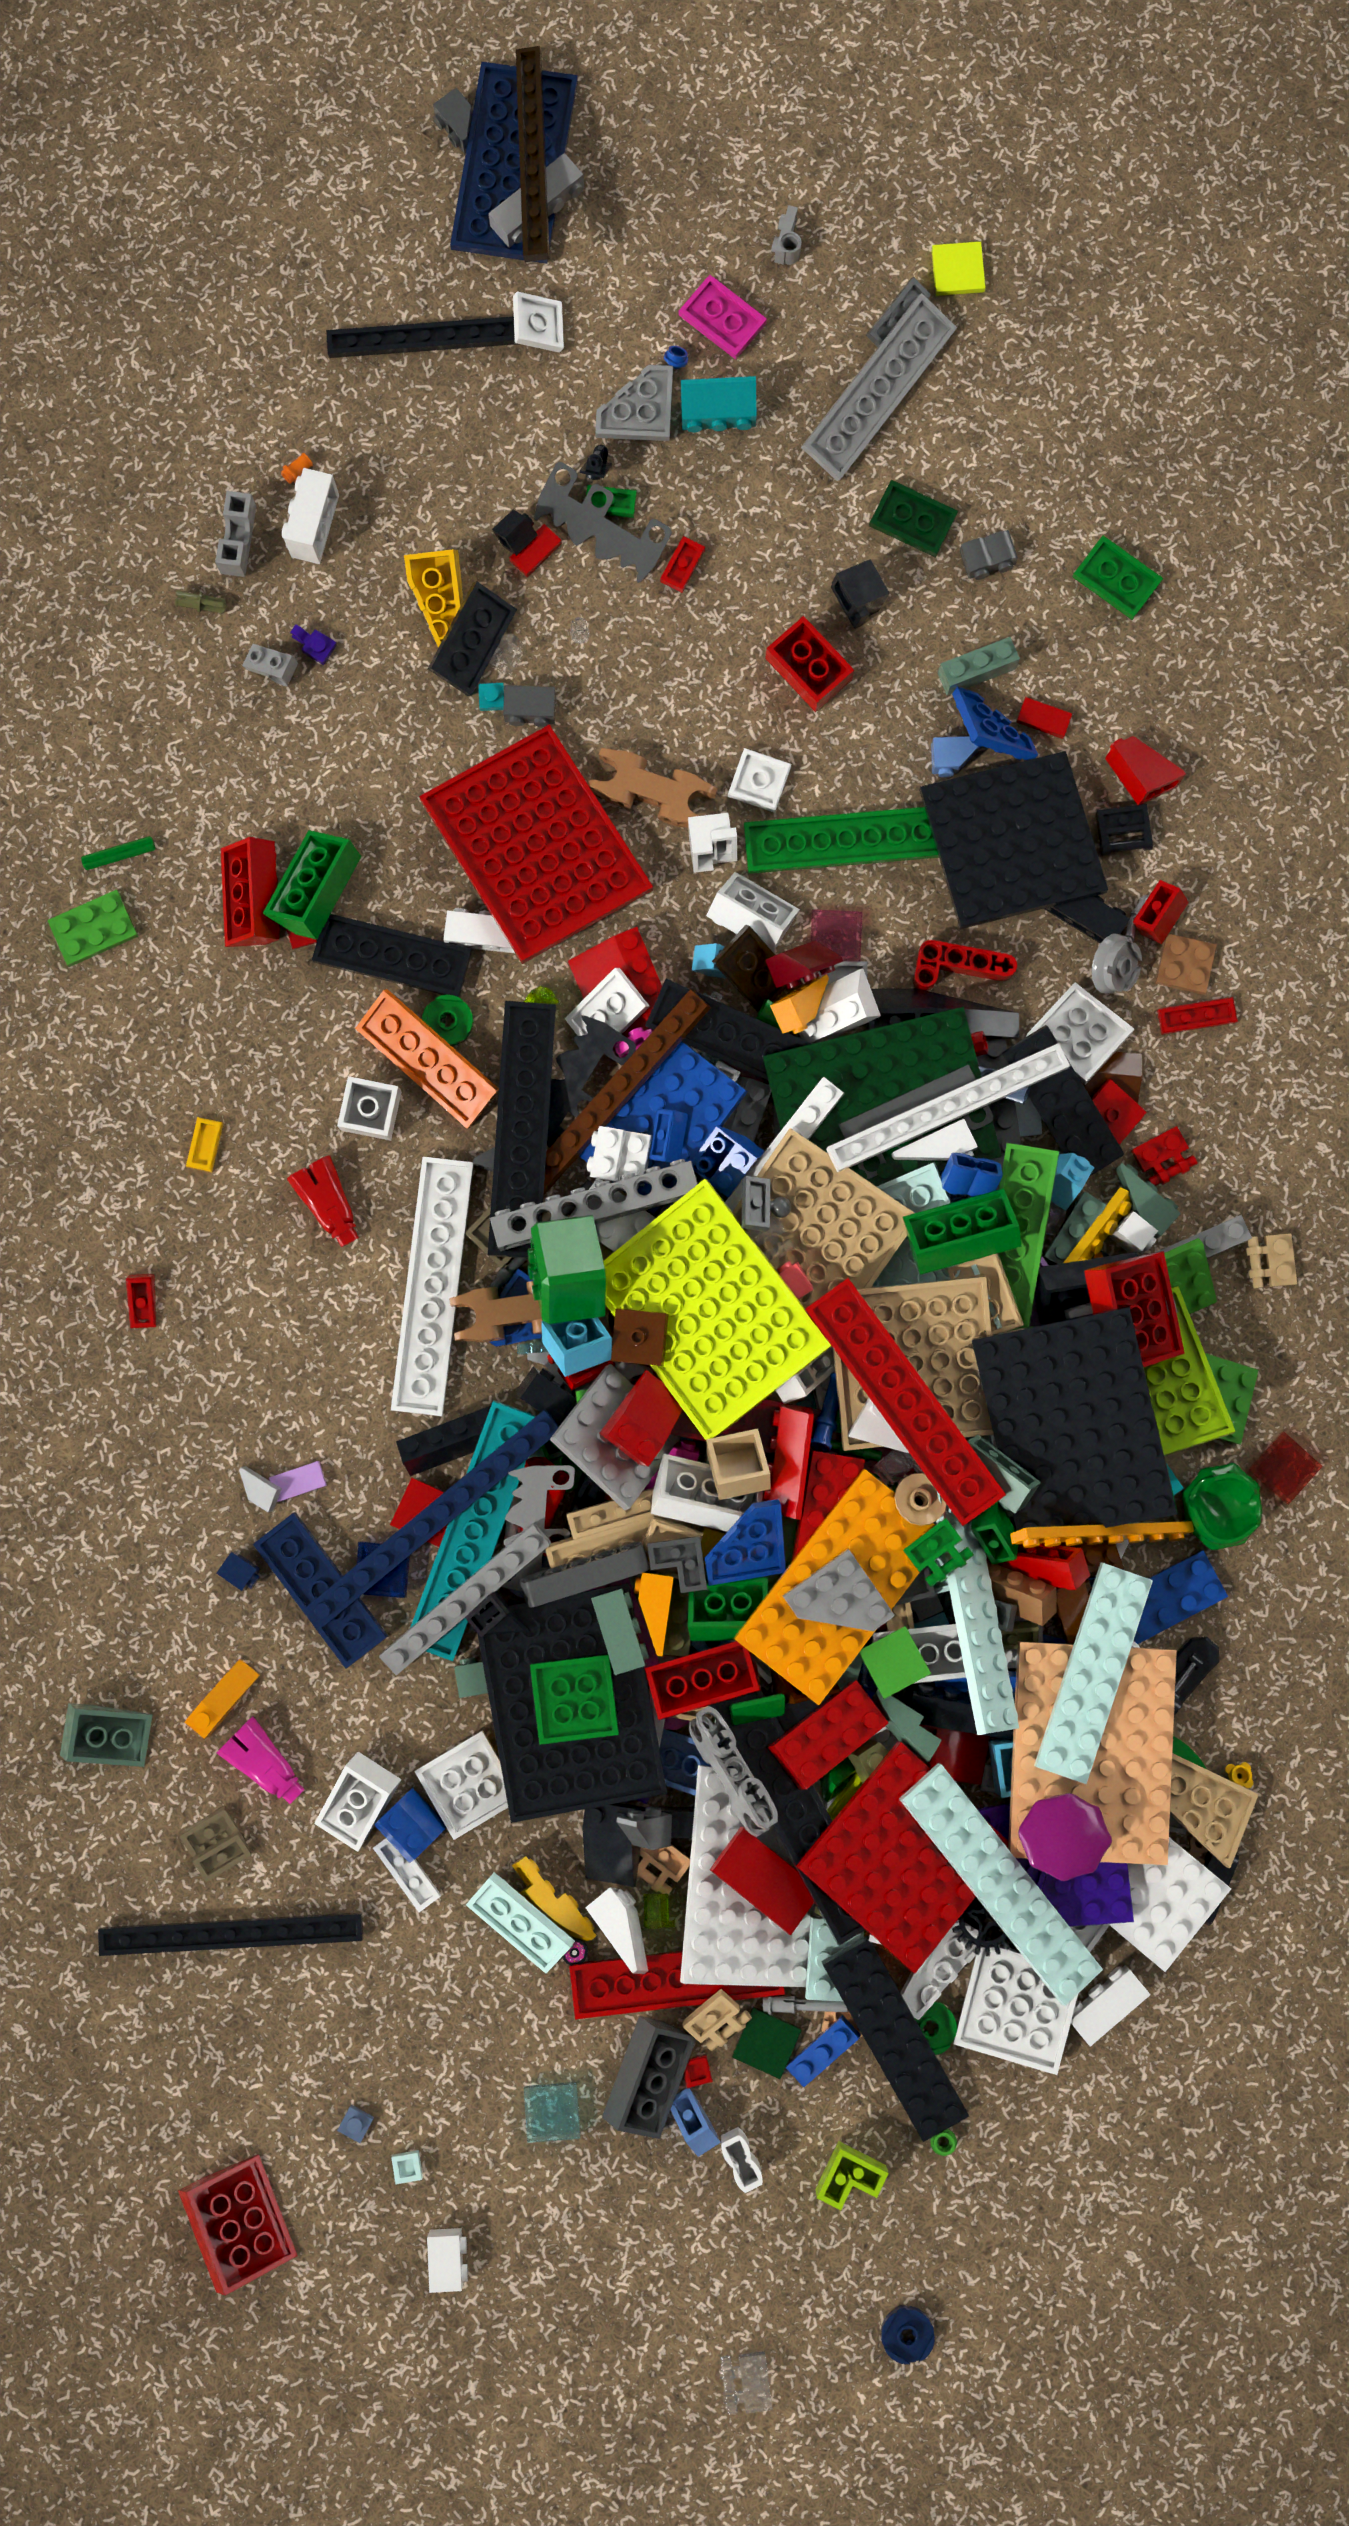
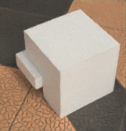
M728 813L688 817L689 841L694 873L713 871V864L737 861L736 827L730 828Z

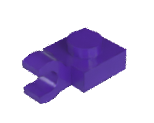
M295 624L290 632L293 639L304 645L301 649L302 653L322 665L325 664L337 646L334 640L316 629L310 635L303 628Z

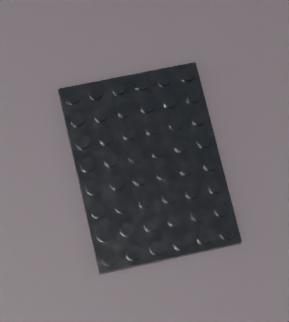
M1130 1306L972 1339L997 1449L1041 1482L1026 1507L1016 1514L1013 1513L1017 1531L1027 1527L1104 1525L1105 1528L1177 1515L1176 1503Z
M629 1583L584 1591L536 1607H528L526 1603L510 1605L509 1607L530 1632L484 1635L482 1638L478 1634L511 1823L668 1793L644 1666L615 1675L611 1665L619 1735L539 1745L530 1664L608 1654L591 1598L622 1588L624 1593L629 1592L631 1596ZM629 1608L633 1619L635 1618L634 1608Z

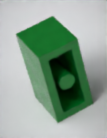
M997 1501L972 1519L971 1524L973 1534L992 1565L1016 1560L1018 1553V1544H1012L1010 1536L1016 1530L1001 1504Z

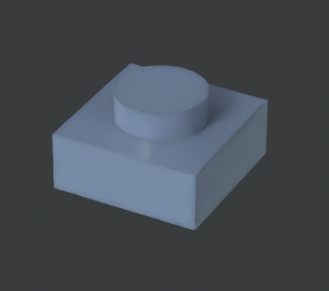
M351 2105L337 2131L361 2143L374 2117Z

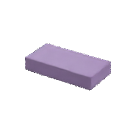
M319 1461L269 1478L272 1483L282 1488L277 1502L327 1486Z

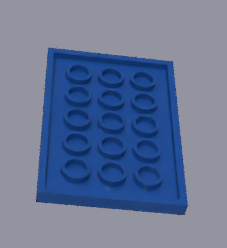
M681 1041L605 1127L653 1135L657 1109L676 1110L687 1113L688 1119L680 1159H685V1162L692 1161L715 1127L718 1125L722 1127L748 1091ZM592 1143L579 1156L586 1162H588L590 1156H594L595 1147L592 1146ZM649 1160L648 1168L660 1166V1169L670 1167V1163ZM669 1176L663 1180L662 1185L666 1188H673L677 1184V1180ZM645 1184L644 1187L639 1186L637 1192L640 1195H648L652 1187L649 1184ZM664 1205L648 1209V1211L653 1215H657Z

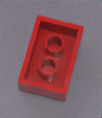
M804 616L766 648L765 659L815 713L853 679L854 669Z

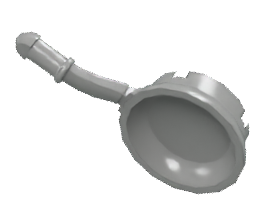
M1149 895L1140 897L1137 906L1130 913L1131 917L1127 925L1126 935L1111 934L1099 945L1093 959L1092 980L1095 988L1100 993L1110 994L1116 991H1128L1136 983L1141 971V967H1137L1138 960L1142 961V954L1139 946L1133 943L1136 931L1133 920Z

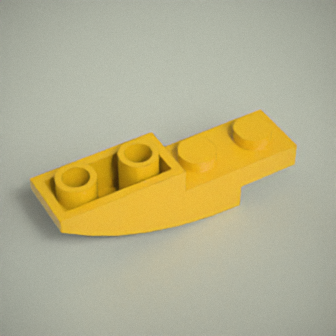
M525 1856L512 1864V1867L527 1886L519 1894L524 1896L533 1906L568 1935L583 1941H589L596 1937L592 1922L580 1914L578 1911L579 1905L571 1895L567 1896L566 1893L555 1897V1889L549 1881L542 1879L538 1873L540 1869L534 1860L528 1859Z

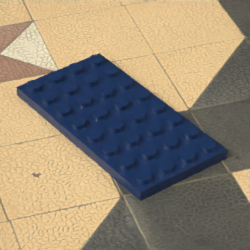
M481 61L450 247L451 250L524 260L523 240L508 247L490 227L488 214L521 188L516 66ZM542 70L547 167L562 154H566L578 75ZM556 213L548 216L549 252ZM548 259L532 262L548 264Z

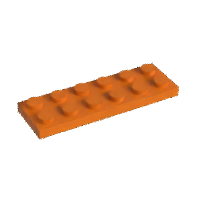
M388 989L382 991L355 1028L467 1129L474 1124L499 1092V1088Z

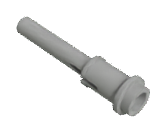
M796 1996L763 1997V2011L768 2012L769 2015H772L773 2012L795 2014L796 2010L848 2012L843 2001L797 1999Z

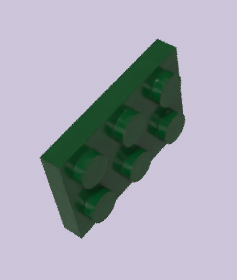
M891 480L869 523V527L936 558L955 521L958 511Z

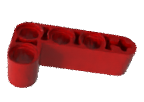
M927 940L921 945L917 954L913 984L915 988L926 991L931 990L937 981L939 970L996 981H1007L1016 972L1017 961L1012 955ZM932 949L936 953V957L928 959L924 956L923 951ZM957 954L960 956L961 962L957 964L952 963L948 955ZM976 958L983 959L986 967L977 968L973 960ZM992 961H995L994 964H993V966H994L993 970H989L990 967H991ZM1002 963L1007 964V965H1006V968L1008 969L1007 972H1002V970H1003V968L1001 967ZM922 973L929 974L932 981L930 983H923L920 981L919 975Z

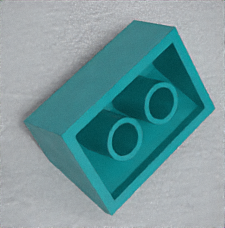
M756 376L681 380L682 430L696 433L702 429L724 431L727 428L748 430L751 427H756Z

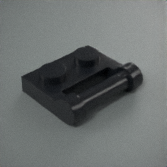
M1147 804L1096 811L1101 856H1108L1112 852L1136 849L1148 851L1153 849ZM1142 833V839L1109 842V836Z

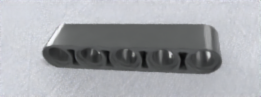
M633 1542L522 1578L519 1583L527 1606L536 1607L641 1574L650 1569V1565L642 1542Z

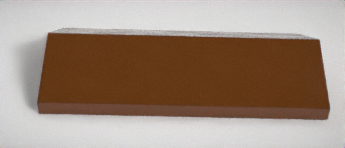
M1115 1052L1086 1085L1083 1084L1089 1096L1092 1098L1105 1081L1111 1079L1138 1104L1142 1081V1054Z

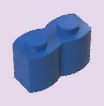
M951 1153L941 1175L942 1189L953 1195L968 1194L971 1197L996 1191L1003 1176L1001 1164L990 1159H976L963 1153Z

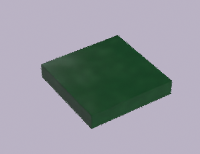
M753 2006L750 2012L752 2019L745 2024L746 2027L742 2030L732 2058L781 2079L801 2033V2028L774 2015H769L767 2012Z

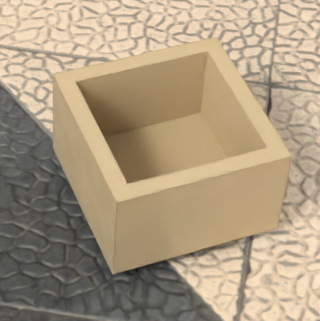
M758 1429L706 1439L707 1456L719 1500L771 1489L770 1471Z

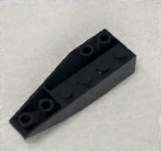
M918 988L871 989L881 1016L867 1022V1030L964 1007L970 1034L983 1031L986 1039L1020 1038L1019 1013Z

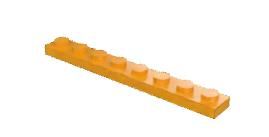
M1192 1521L1133 1523L1105 1528L1104 1525L1027 1527L1011 1533L1010 1536L1012 1544H1023L1024 1548L1036 1547L1040 1543H1045V1547L1060 1545L1061 1542H1066V1546H1075L1082 1544V1541H1087V1545H1096L1103 1543V1540H1108V1544H1117L1127 1539L1129 1543H1139L1144 1541V1539H1149V1542L1153 1543L1163 1541L1165 1538H1169V1542L1185 1539L1184 1535L1194 1532Z

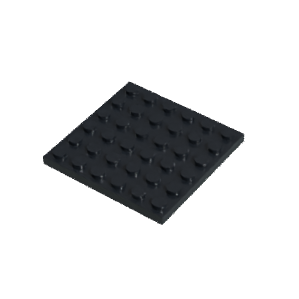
M1066 751L920 786L919 791L960 929L1107 893V883Z

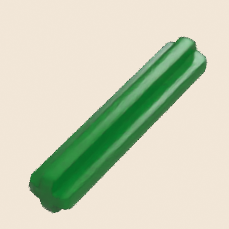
M148 836L81 857V862L85 870L94 869L154 851L156 849L153 838Z

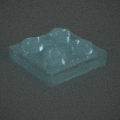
M577 2082L524 2086L527 2143L581 2138Z

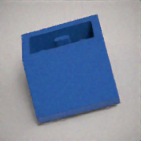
M718 1125L691 1163L693 1170L697 1174L707 1179L711 1185L729 1198L765 1151L746 1136Z

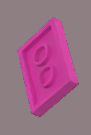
M711 275L704 280L679 310L681 318L735 360L767 324V318Z

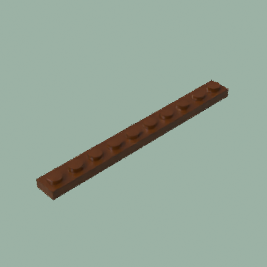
M690 989L546 1151L543 1196L589 1146L594 1131H598L599 1126L605 1127L711 1009L695 991Z

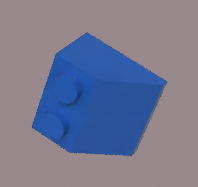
M413 1787L374 1824L409 1863L414 1861L446 1829L439 1815Z

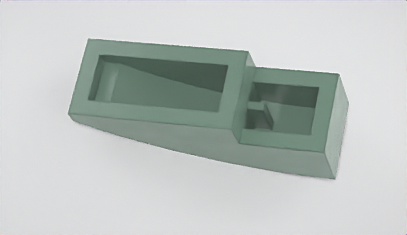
M877 1689L871 1700L889 1722L886 1725L898 1741L902 1742L921 1761L927 1764L942 1740L919 1726L924 1716L892 1696L883 1699Z

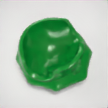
M1235 1463L1201 1469L1182 1494L1185 1522L1192 1521L1194 1532L1191 1533L1211 1550L1242 1545L1246 1543L1249 1536L1260 1526L1262 1518L1260 1486Z

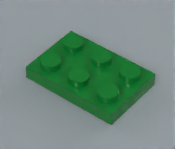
M1104 535L1072 576L1131 620L1135 618L1163 580L1160 575Z

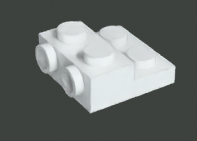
M599 1126L598 1131H594L591 1140L592 1146L595 1147L594 1156H590L587 1162V1171L591 1172L590 1177L617 1182L621 1181V1176L635 1173V1176L646 1174L645 1170L648 1169L652 1135Z

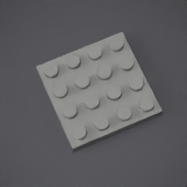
M610 1363L605 1366L550 1440L619 1506L627 1510L631 1508L659 1469L663 1454H668L681 1437L669 1435L663 1448L649 1467L637 1464L599 1434L634 1386Z

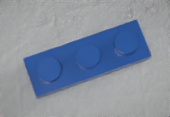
M842 2015L787 2064L786 2069L805 2087L860 2038L861 2034Z

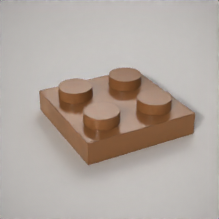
M1168 934L1164 940L1155 984L1205 995L1217 944Z

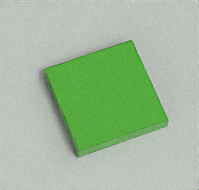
M906 1626L868 1645L859 1652L883 1699L931 1674Z

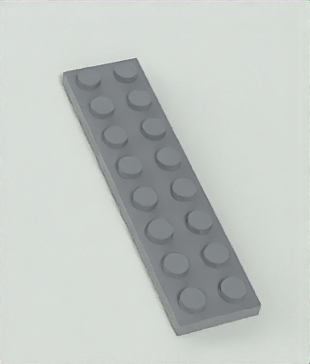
M922 293L919 294L801 448L836 481H839L957 327Z

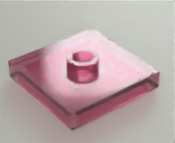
M812 909L810 942H819L842 956L843 961H860L862 912Z

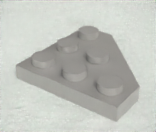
M647 365L638 377L632 382L629 381L616 392L615 397L607 404L600 406L596 412V438L670 441L673 366Z
M846 1549L782 1595L799 1619L875 1631L895 1616L849 1549Z

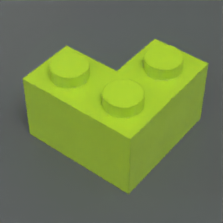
M838 2141L815 2189L817 2199L842 2210L853 2186L877 2198L889 2174L887 2166Z

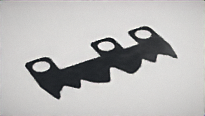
M581 1015L582 1020L587 1025L588 1033L587 1035L574 1037L579 1049L568 1050L556 1057V1062L564 1073L565 1079L551 1078L547 1146L549 1148L565 1131L560 1125L567 1113L569 1112L577 1118L580 1114L577 1109L578 1103L582 1100L592 1101L593 1097L582 1091V1088L602 1055L605 1054L620 1065H624L636 1050V1045L633 1041L605 1022ZM618 1041L627 1043L629 1047L627 1056L623 1058L617 1057L613 1052V1046Z

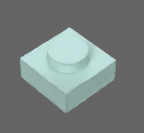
M419 2150L392 2155L395 2184L422 2180L423 2174Z

